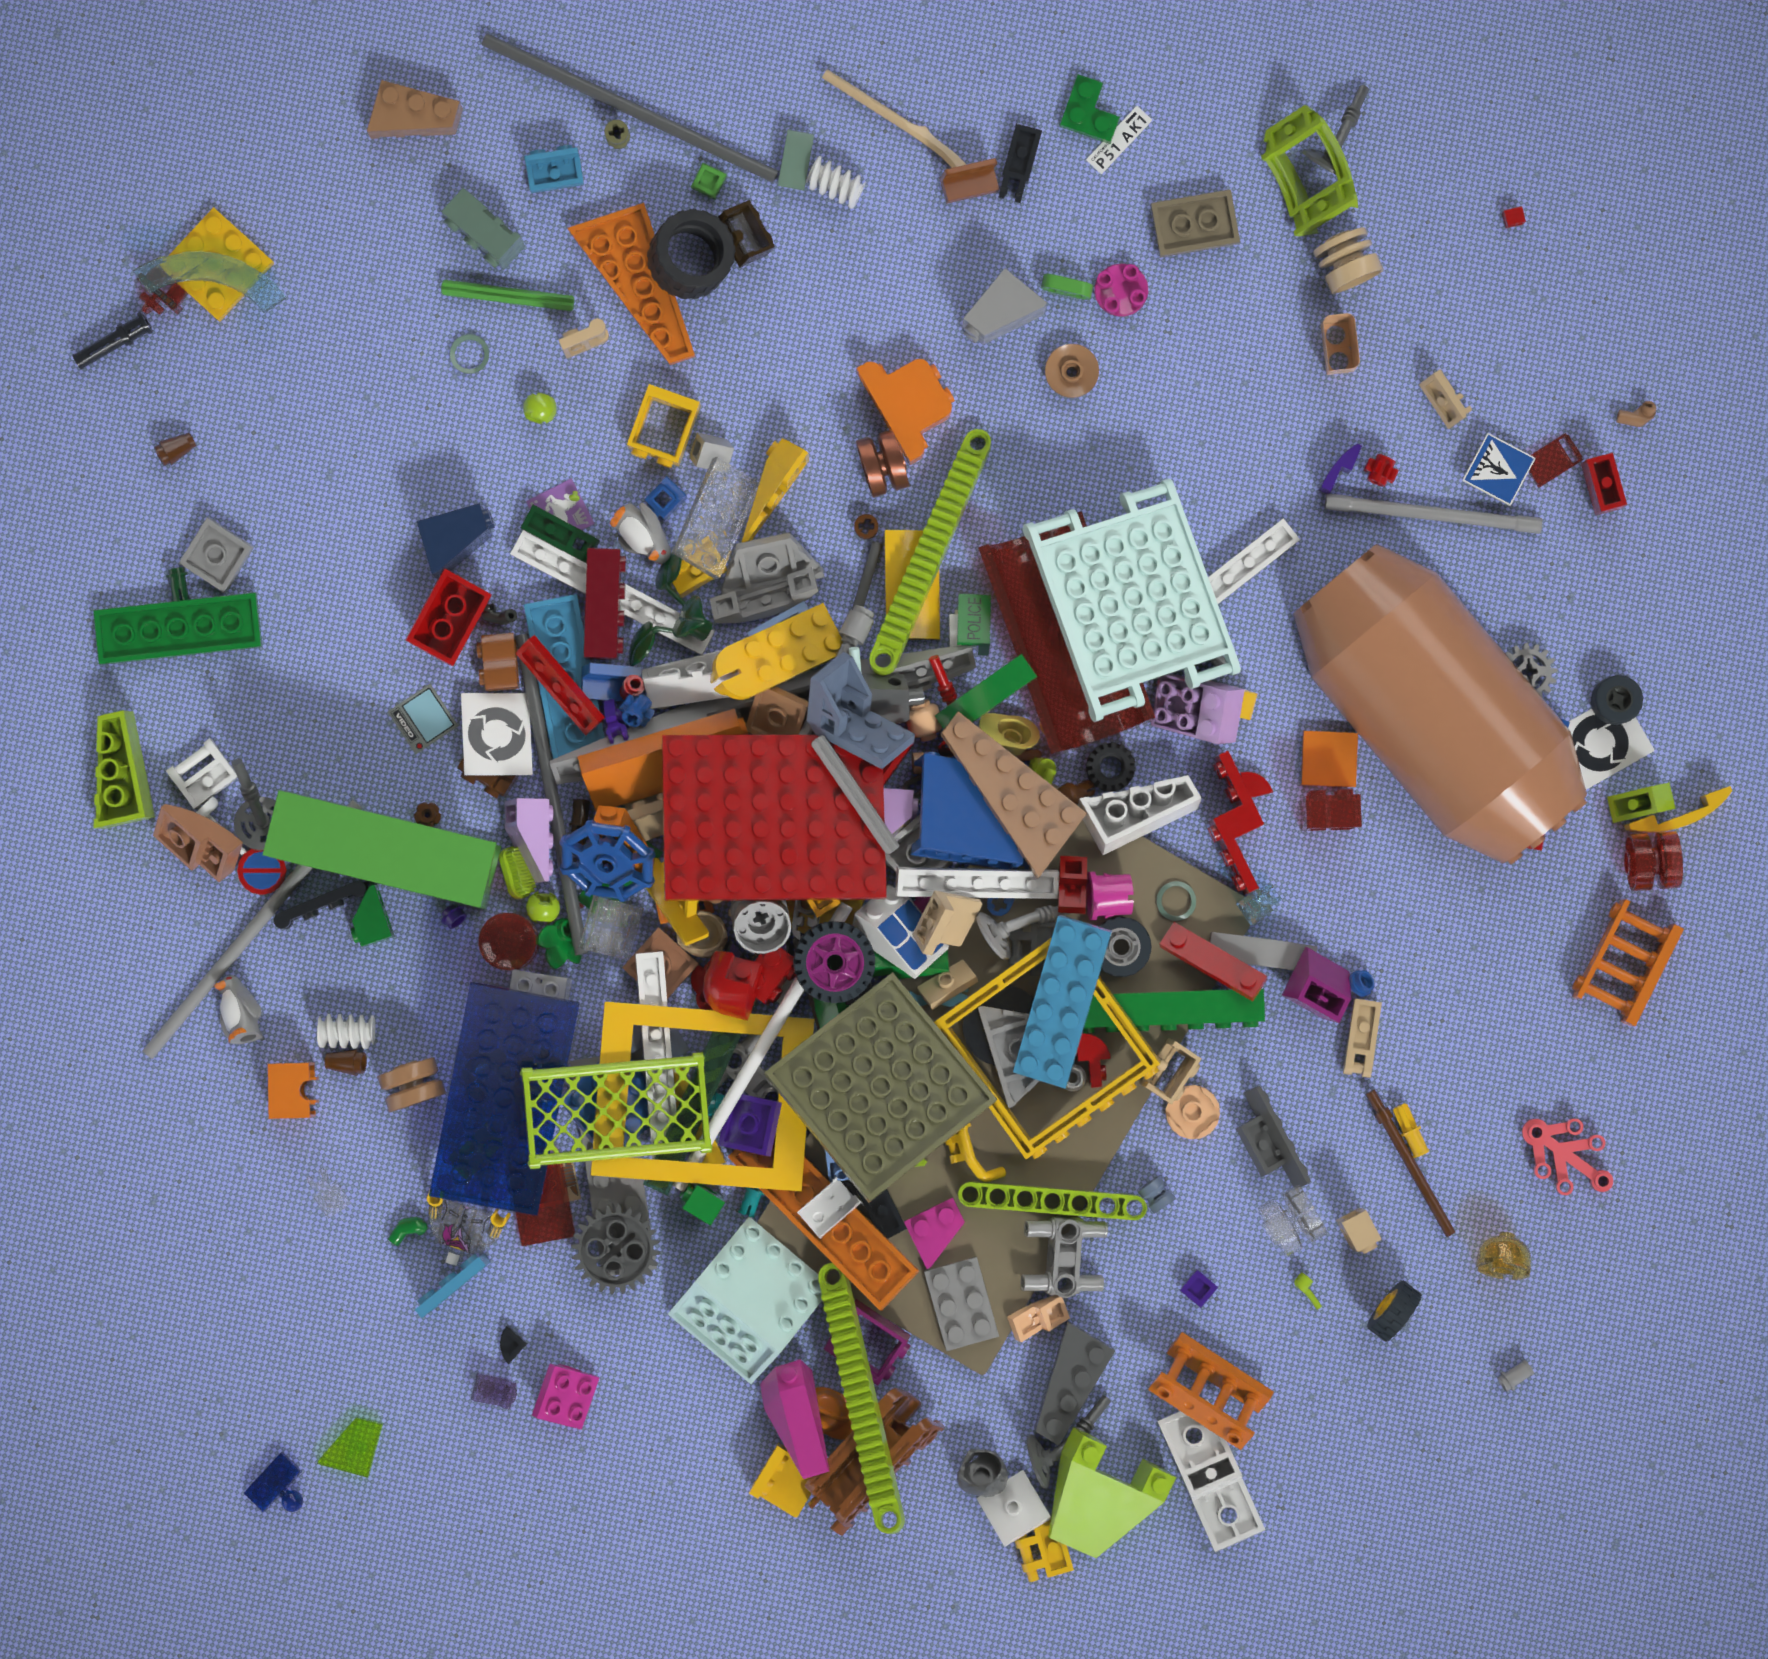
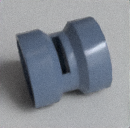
M1160 1176L1152 1179L1137 1191L1142 1198L1147 1199L1149 1208L1154 1214L1175 1199L1172 1192L1165 1189L1164 1181Z

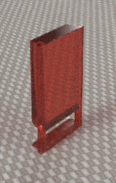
M1565 433L1531 454L1536 459L1528 473L1537 487L1540 488L1583 461V456L1570 436ZM1560 439H1565L1578 459L1576 462L1573 463L1560 444Z

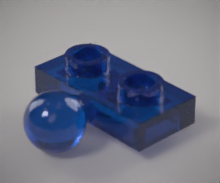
M281 1452L248 1487L244 1494L262 1512H266L279 1496L282 1498L281 1504L286 1511L296 1512L303 1505V1496L296 1490H289L288 1486L299 1476L302 1470L284 1452Z

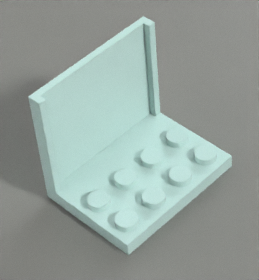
M748 1217L698 1279L670 1310L668 1315L747 1382L752 1384L782 1352L821 1303L822 1293L818 1274L751 1217Z

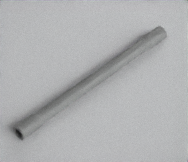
M1327 493L1325 498L1326 510L1391 515L1512 529L1518 532L1540 534L1542 530L1543 520L1539 517L1510 516L1353 498L1347 495Z

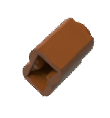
M514 633L481 635V642H477L478 659L483 658V669H479L480 685H485L486 691L520 689L517 655L515 654L517 646Z

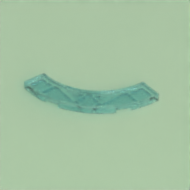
M202 251L182 252V254L158 257L133 270L149 294L177 282L202 280L220 283L241 292L253 301L263 313H266L286 299V296L279 287L262 272L257 271L241 260L218 253Z

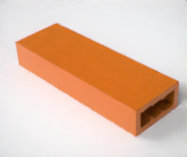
M734 708L578 756L581 774L595 811H597L598 806L616 807L663 792L662 735H744L748 731L744 718L738 719Z

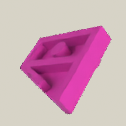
M953 1197L904 1221L927 1269L934 1264L965 1223Z

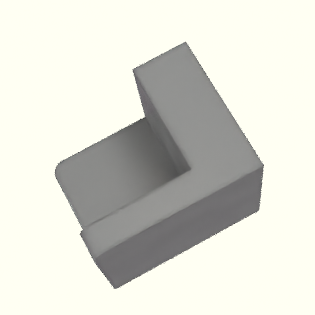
M697 432L689 458L696 467L725 473L728 469L734 447L725 438Z

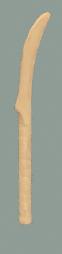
M827 69L822 79L922 142L939 155L951 168L966 165L956 153L937 140L926 126H918L911 123Z

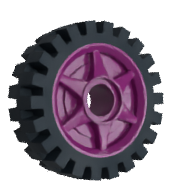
M839 921L824 922L809 929L799 940L794 951V972L801 987L812 997L828 1003L846 1002L859 996L871 982L875 971V954L868 938L855 926ZM833 954L839 955L842 960L841 966L835 970H831L827 966V959Z

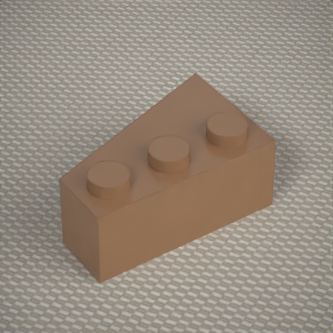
M381 80L367 133L371 139L393 136L398 138L412 135H455L463 108L460 101Z

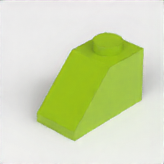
M1670 782L1607 797L1613 823L1676 809Z

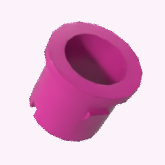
M1095 871L1087 872L1086 909L1089 920H1097L1098 916H1104L1106 919L1114 915L1132 914L1134 900L1128 899V895H1133V883L1130 874L1111 875L1103 872V875H1096Z

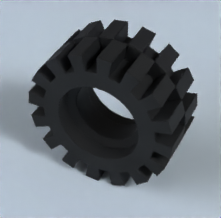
M1106 742L1097 746L1090 753L1086 762L1088 779L1096 788L1098 787L1102 791L1115 792L1123 789L1133 779L1136 771L1135 758H1133L1132 752L1126 749L1124 745L1117 744L1116 742ZM1110 756L1117 758L1121 763V772L1112 778L1103 775L1100 769L1102 760Z

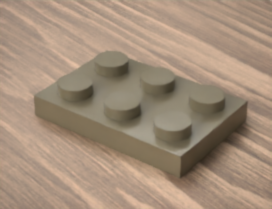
M1231 189L1154 202L1150 205L1160 258L1240 244Z

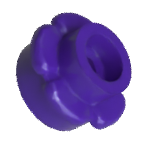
M452 904L445 908L442 912V924L447 925L449 929H454L462 924L467 917L463 911L464 907L462 905L456 907L455 904Z

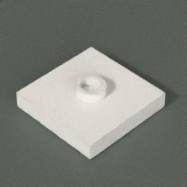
M1024 1470L1009 1478L1005 1489L1001 1493L992 1497L979 1496L976 1498L1005 1547L1051 1519L1048 1510Z

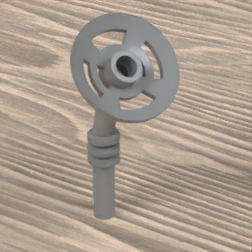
M1048 905L1036 908L1032 913L1005 923L1002 921L997 923L983 912L978 913L976 919L980 931L989 946L1000 958L1008 960L1011 957V951L1007 937L1010 936L1011 931L1034 923L1043 924L1054 921L1059 915L1064 916L1072 913H1058V906L1052 907Z

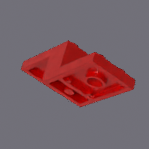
M1226 751L1214 758L1216 763L1212 766L1218 779L1223 778L1228 787L1224 789L1231 804L1236 803L1237 807L1210 820V827L1207 830L1214 843L1218 841L1223 850L1219 852V855L1225 867L1230 866L1234 873L1231 879L1238 892L1242 890L1245 895L1259 887L1235 839L1264 825V822L1229 751Z

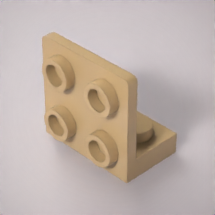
M934 890L912 934L921 952L933 955L937 945L940 943L961 946L982 906L981 900Z

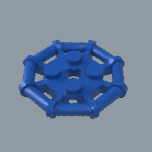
M588 820L584 826L569 835H563L560 839L562 864L559 869L563 875H567L585 891V895L588 897L594 895L626 902L629 897L644 888L652 887L655 882L653 877L655 851L653 848L647 847L630 831V827L627 825L621 827ZM587 836L590 839V842L585 845L577 843ZM626 841L637 853H632L623 842ZM573 853L579 856L580 862L572 861ZM607 860L611 862L612 865H610L609 863L603 864L602 861ZM642 863V873L635 870V864ZM628 881H632V882H633V883H631V884L628 885V886L623 885V884L627 883ZM603 883L610 884L609 887L602 886Z

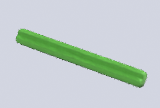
M443 280L441 285V293L447 296L572 311L575 304V298L571 295Z

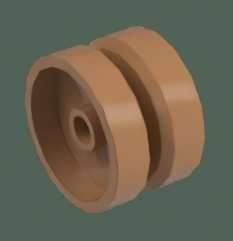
M435 1057L419 1062L417 1060L394 1067L392 1071L377 1076L382 1090H390L397 1087L400 1090L388 1095L385 1099L389 1113L446 1094L442 1080L436 1079L424 1082V1078L436 1074L439 1070Z

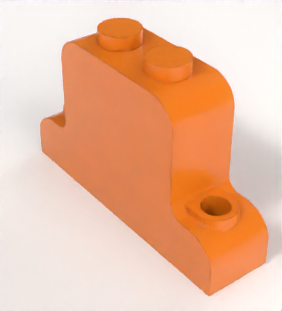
M915 359L890 374L886 373L881 363L877 364L870 361L857 367V375L888 429L893 430L898 446L900 445L909 465L922 459L924 449L928 448L922 434L946 421L951 415V403L955 401L948 387L943 389L938 379L941 378V375L934 364L929 365L924 359Z

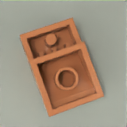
M164 804L161 807L153 836L191 871L200 865L218 882H221L235 870L243 842L234 834L207 817L168 804Z

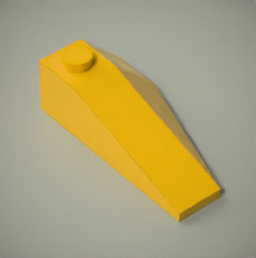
M784 438L779 443L774 441L766 452V455L769 457L765 463L741 542L753 540L809 462V453Z

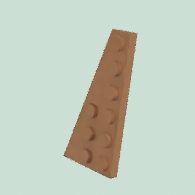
M957 712L940 735L958 762H961L969 774L970 780L974 786H977L984 797V801L1006 834H1009L1021 856L1026 859L1035 877L1039 878L1087 813L964 715Z

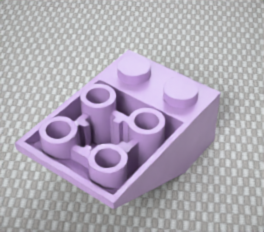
M1174 674L1161 676L1158 678L1151 725L1214 744L1236 742L1245 689L1213 681H1206L1200 683V686L1197 688L1189 689L1185 682V676Z
M516 798L505 801V830L513 846L519 848L535 883L549 881V876L553 874V862L549 860V849L553 847V834L549 832V821L553 820V806L549 805V799Z

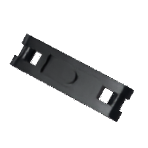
M354 881L276 914L273 920L274 924L280 929H289L294 921L303 917L304 921L319 916L318 911L328 907L329 910H334L345 905L343 900L352 896L363 898L369 887L365 882Z

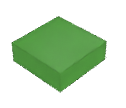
M702 163L691 185V189L716 200L727 178V174Z

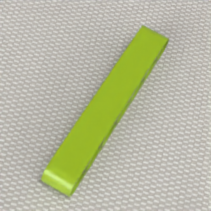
M976 1181L964 1182L958 1189L960 1202L965 1206L1123 1220H1139L1144 1217L1147 1211L1145 1200L1134 1194ZM968 1186L975 1187L978 1191L977 1198L971 1202L964 1200L962 1197L963 1190ZM998 1188L1002 1189L1005 1193L1004 1201L1000 1204L991 1202V1191ZM1022 1191H1029L1032 1194V1202L1027 1206H1021L1017 1202V1196ZM1050 1193H1055L1059 1196L1060 1201L1055 1208H1048L1044 1203L1045 1197ZM1082 1195L1087 1200L1086 1207L1079 1211L1073 1209V1198ZM1103 1198H1111L1114 1202V1208L1108 1213L1102 1212L1099 1208L1100 1201ZM1131 1200H1138L1141 1203V1211L1136 1215H1131L1127 1212L1126 1207Z

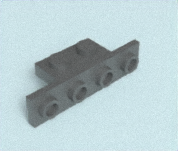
M1261 1086L1243 1092L1256 1117L1237 1127L1236 1130L1260 1176L1263 1177L1282 1166L1294 1189L1311 1183L1308 1170L1301 1163L1295 1151V1146L1286 1135L1282 1127V1121L1275 1114L1266 1092L1263 1091Z

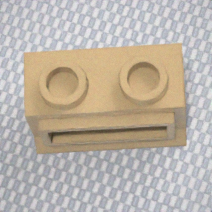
M1168 1038L1157 1054L1161 1061L1160 1065L1157 1066L1159 1072L1148 1080L1142 1077L1139 1084L1164 1101L1173 1104L1174 1101H1178L1185 1091L1184 1085L1188 1079L1193 1078L1200 1068L1199 1062L1202 1058L1178 1042ZM1178 1052L1185 1058L1164 1091L1154 1086L1161 1073L1167 1068L1174 1053Z

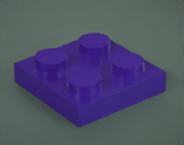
M742 1094L721 1129L718 1145L771 1157L782 1103Z

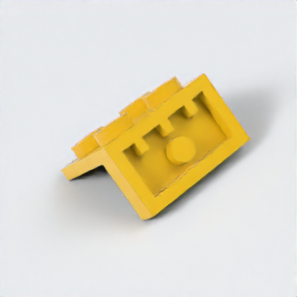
M778 1442L750 1488L749 1494L757 1499L759 1497L764 1498L796 1518L811 1496V1493L805 1488L809 1478H802L787 1449Z

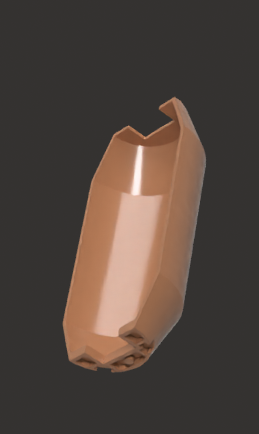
M1376 544L1293 613L1309 673L1313 681L1443 836L1501 863L1508 861L1511 865L1523 855L1522 851L1528 846L1534 849L1545 840L1543 835L1548 830L1552 829L1555 832L1567 822L1564 817L1571 811L1577 812L1587 803L1584 799L1587 796V791L1571 731L1437 572Z

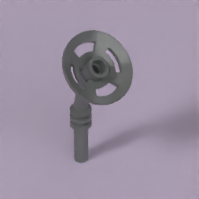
M1365 85L1359 86L1351 105L1346 107L1341 118L1342 124L1335 136L1341 148L1351 128L1356 126L1361 115L1360 109L1369 92V88ZM1303 149L1302 153L1307 158L1336 175L1326 149L1324 152L1314 149Z
M237 758L232 761V766L241 784L240 791L245 802L238 808L235 814L234 830L245 846L254 850H264L266 842H260V837L268 835L271 822H269L267 813L271 816L273 815L271 808L275 806L276 801L260 796L256 784L251 782L242 759ZM249 807L252 810L250 815L245 812ZM241 822H245L246 830L252 836L250 839L243 833ZM249 822H253L255 832L250 828Z
M1102 1395L1085 1418L1082 1417L1074 1428L1090 1434V1430L1094 1429V1423L1111 1403L1110 1399ZM1032 1434L1027 1436L1030 1461L1037 1480L1044 1489L1049 1487L1050 1466L1055 1465V1462L1060 1459L1061 1451L1068 1437L1051 1451L1050 1449L1044 1450L1040 1442Z

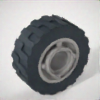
M1115 917L1099 926L1112 931L1101 968L1104 972L1116 977H1127L1137 973L1146 965L1151 954V939L1147 930L1139 922L1128 917ZM1118 939H1125L1129 943V951L1124 955L1117 954L1113 949V945Z

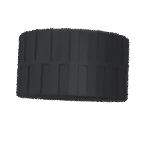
M682 210L675 215H671L661 225L649 244L647 264L654 281L658 283L662 290L667 291L672 296L680 297V299H699L701 296L710 294L712 290H715L720 285L734 264V253L736 251L733 243L734 239L728 227L717 216L704 210ZM680 233L693 234L703 239L709 245L714 257V267L707 275H689L674 265L668 252L669 240L674 235Z

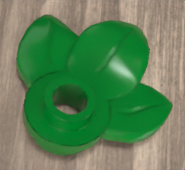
M567 918L558 919L553 925L545 926L540 931L537 945L546 949V961L552 969L561 967L567 959L575 964L580 963L582 955L575 956Z

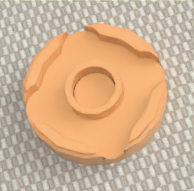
M1197 1085L1184 1086L1185 1091L1178 1101H1174L1173 1104L1167 1102L1165 1109L1166 1120L1170 1128L1179 1136L1188 1139H1200L1210 1134L1217 1126L1220 1116L1219 1103L1214 1094L1204 1087Z

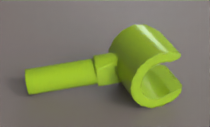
M1301 1272L1295 1279L1294 1285L1309 1298L1316 1310H1318L1322 1305L1313 1292L1308 1289L1314 1281Z

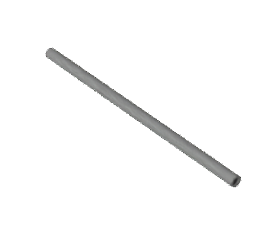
M354 800L347 806L359 810L363 809ZM299 864L142 1050L148 1057L153 1059L313 869L312 867Z

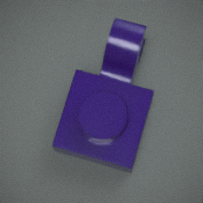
M614 698L603 701L607 722L606 734L609 743L613 744L614 737L617 735H623L624 741L628 740L629 735L624 725L626 723L622 719L623 712L617 709Z

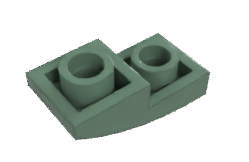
M787 130L778 186L804 191L814 134Z

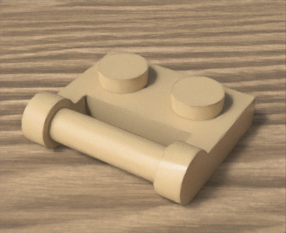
M597 318L590 322L588 328L578 331L576 328L565 332L563 338L559 339V343L568 359L606 343L609 339V333L604 321Z

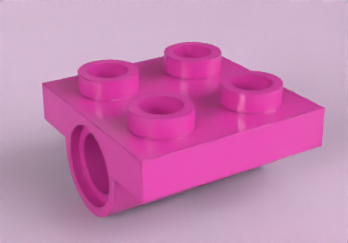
M550 1363L532 1416L537 1419L582 1430L599 1377L567 1365Z

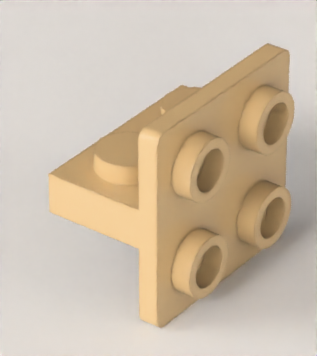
M663 792L625 804L628 814L644 841L663 835Z

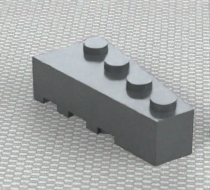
M1068 1320L1064 1327L1048 1385L1034 1426L1035 1432L1057 1445H1060L1115 1352L1114 1348Z

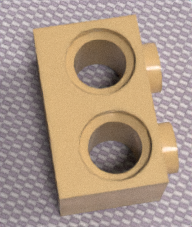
M1359 1207L1336 1220L1350 1249L1356 1252H1362L1363 1254L1370 1252L1378 1247L1376 1242L1382 1240L1365 1209Z

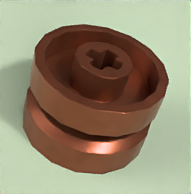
M893 430L879 433V452H877L874 442L870 437L856 440L860 461L873 498L886 494L887 484L885 476L889 477L891 486L896 491L909 487L905 459L900 445L898 446Z

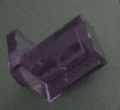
M477 1372L471 1400L497 1405L510 1410L511 1404L514 1403L517 1396L516 1383L508 1378Z

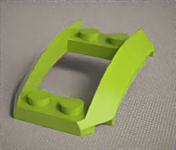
M1308 105L1302 106L1265 131L1264 142L1267 145L1266 151L1261 155L1263 161H1266L1274 174L1284 196L1289 216L1294 219L1296 230L1293 231L1294 236L1318 234L1317 228L1350 207L1358 208V198L1345 155L1324 118ZM1317 132L1329 154L1338 181L1309 199L1293 164L1285 152Z

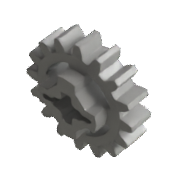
M1528 643L1522 645V650L1517 645L1512 647L1513 655L1509 652L1505 654L1512 662L1520 656V664L1517 668L1521 673L1522 670L1526 669V666L1529 671H1533V675L1527 679L1533 687H1535V681L1538 678L1544 677L1542 684L1535 689L1543 698L1541 691L1547 694L1550 693L1552 690L1548 684H1555L1557 681L1551 677V674L1558 672V669L1551 668L1550 666L1555 659L1546 658L1549 652L1547 649L1540 653L1538 651V644H1535L1532 649H1529ZM1533 656L1536 657L1542 663L1543 666H1539L1534 661Z

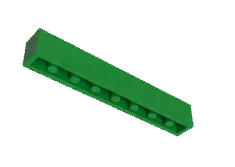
M1264 989L1259 991L1254 1001L1247 999L1234 990L1113 994L1139 1031H1149V1025H1160V1031L1177 1030L1178 1024H1187L1188 1030L1204 1029V1024L1215 1023V1029L1231 1028V1023L1242 1022V1028L1259 1027V1022L1265 1021ZM1093 995L1083 1033H1095V1027H1106V1032H1120Z

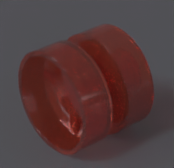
M1676 831L1656 832L1653 847L1647 833L1627 835L1624 851V868L1631 891L1652 890L1654 878H1656L1660 889L1681 887L1683 880V856L1680 839Z
M500 913L491 917L483 925L479 934L478 944L481 955L487 963L501 970H521L529 966L537 957L540 946L537 945L539 932L536 926L528 918L515 913Z

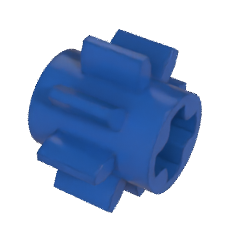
M629 694L619 707V710L623 712V721L632 727H638L640 724L645 727L655 714V711L651 709V700L642 694L634 697Z

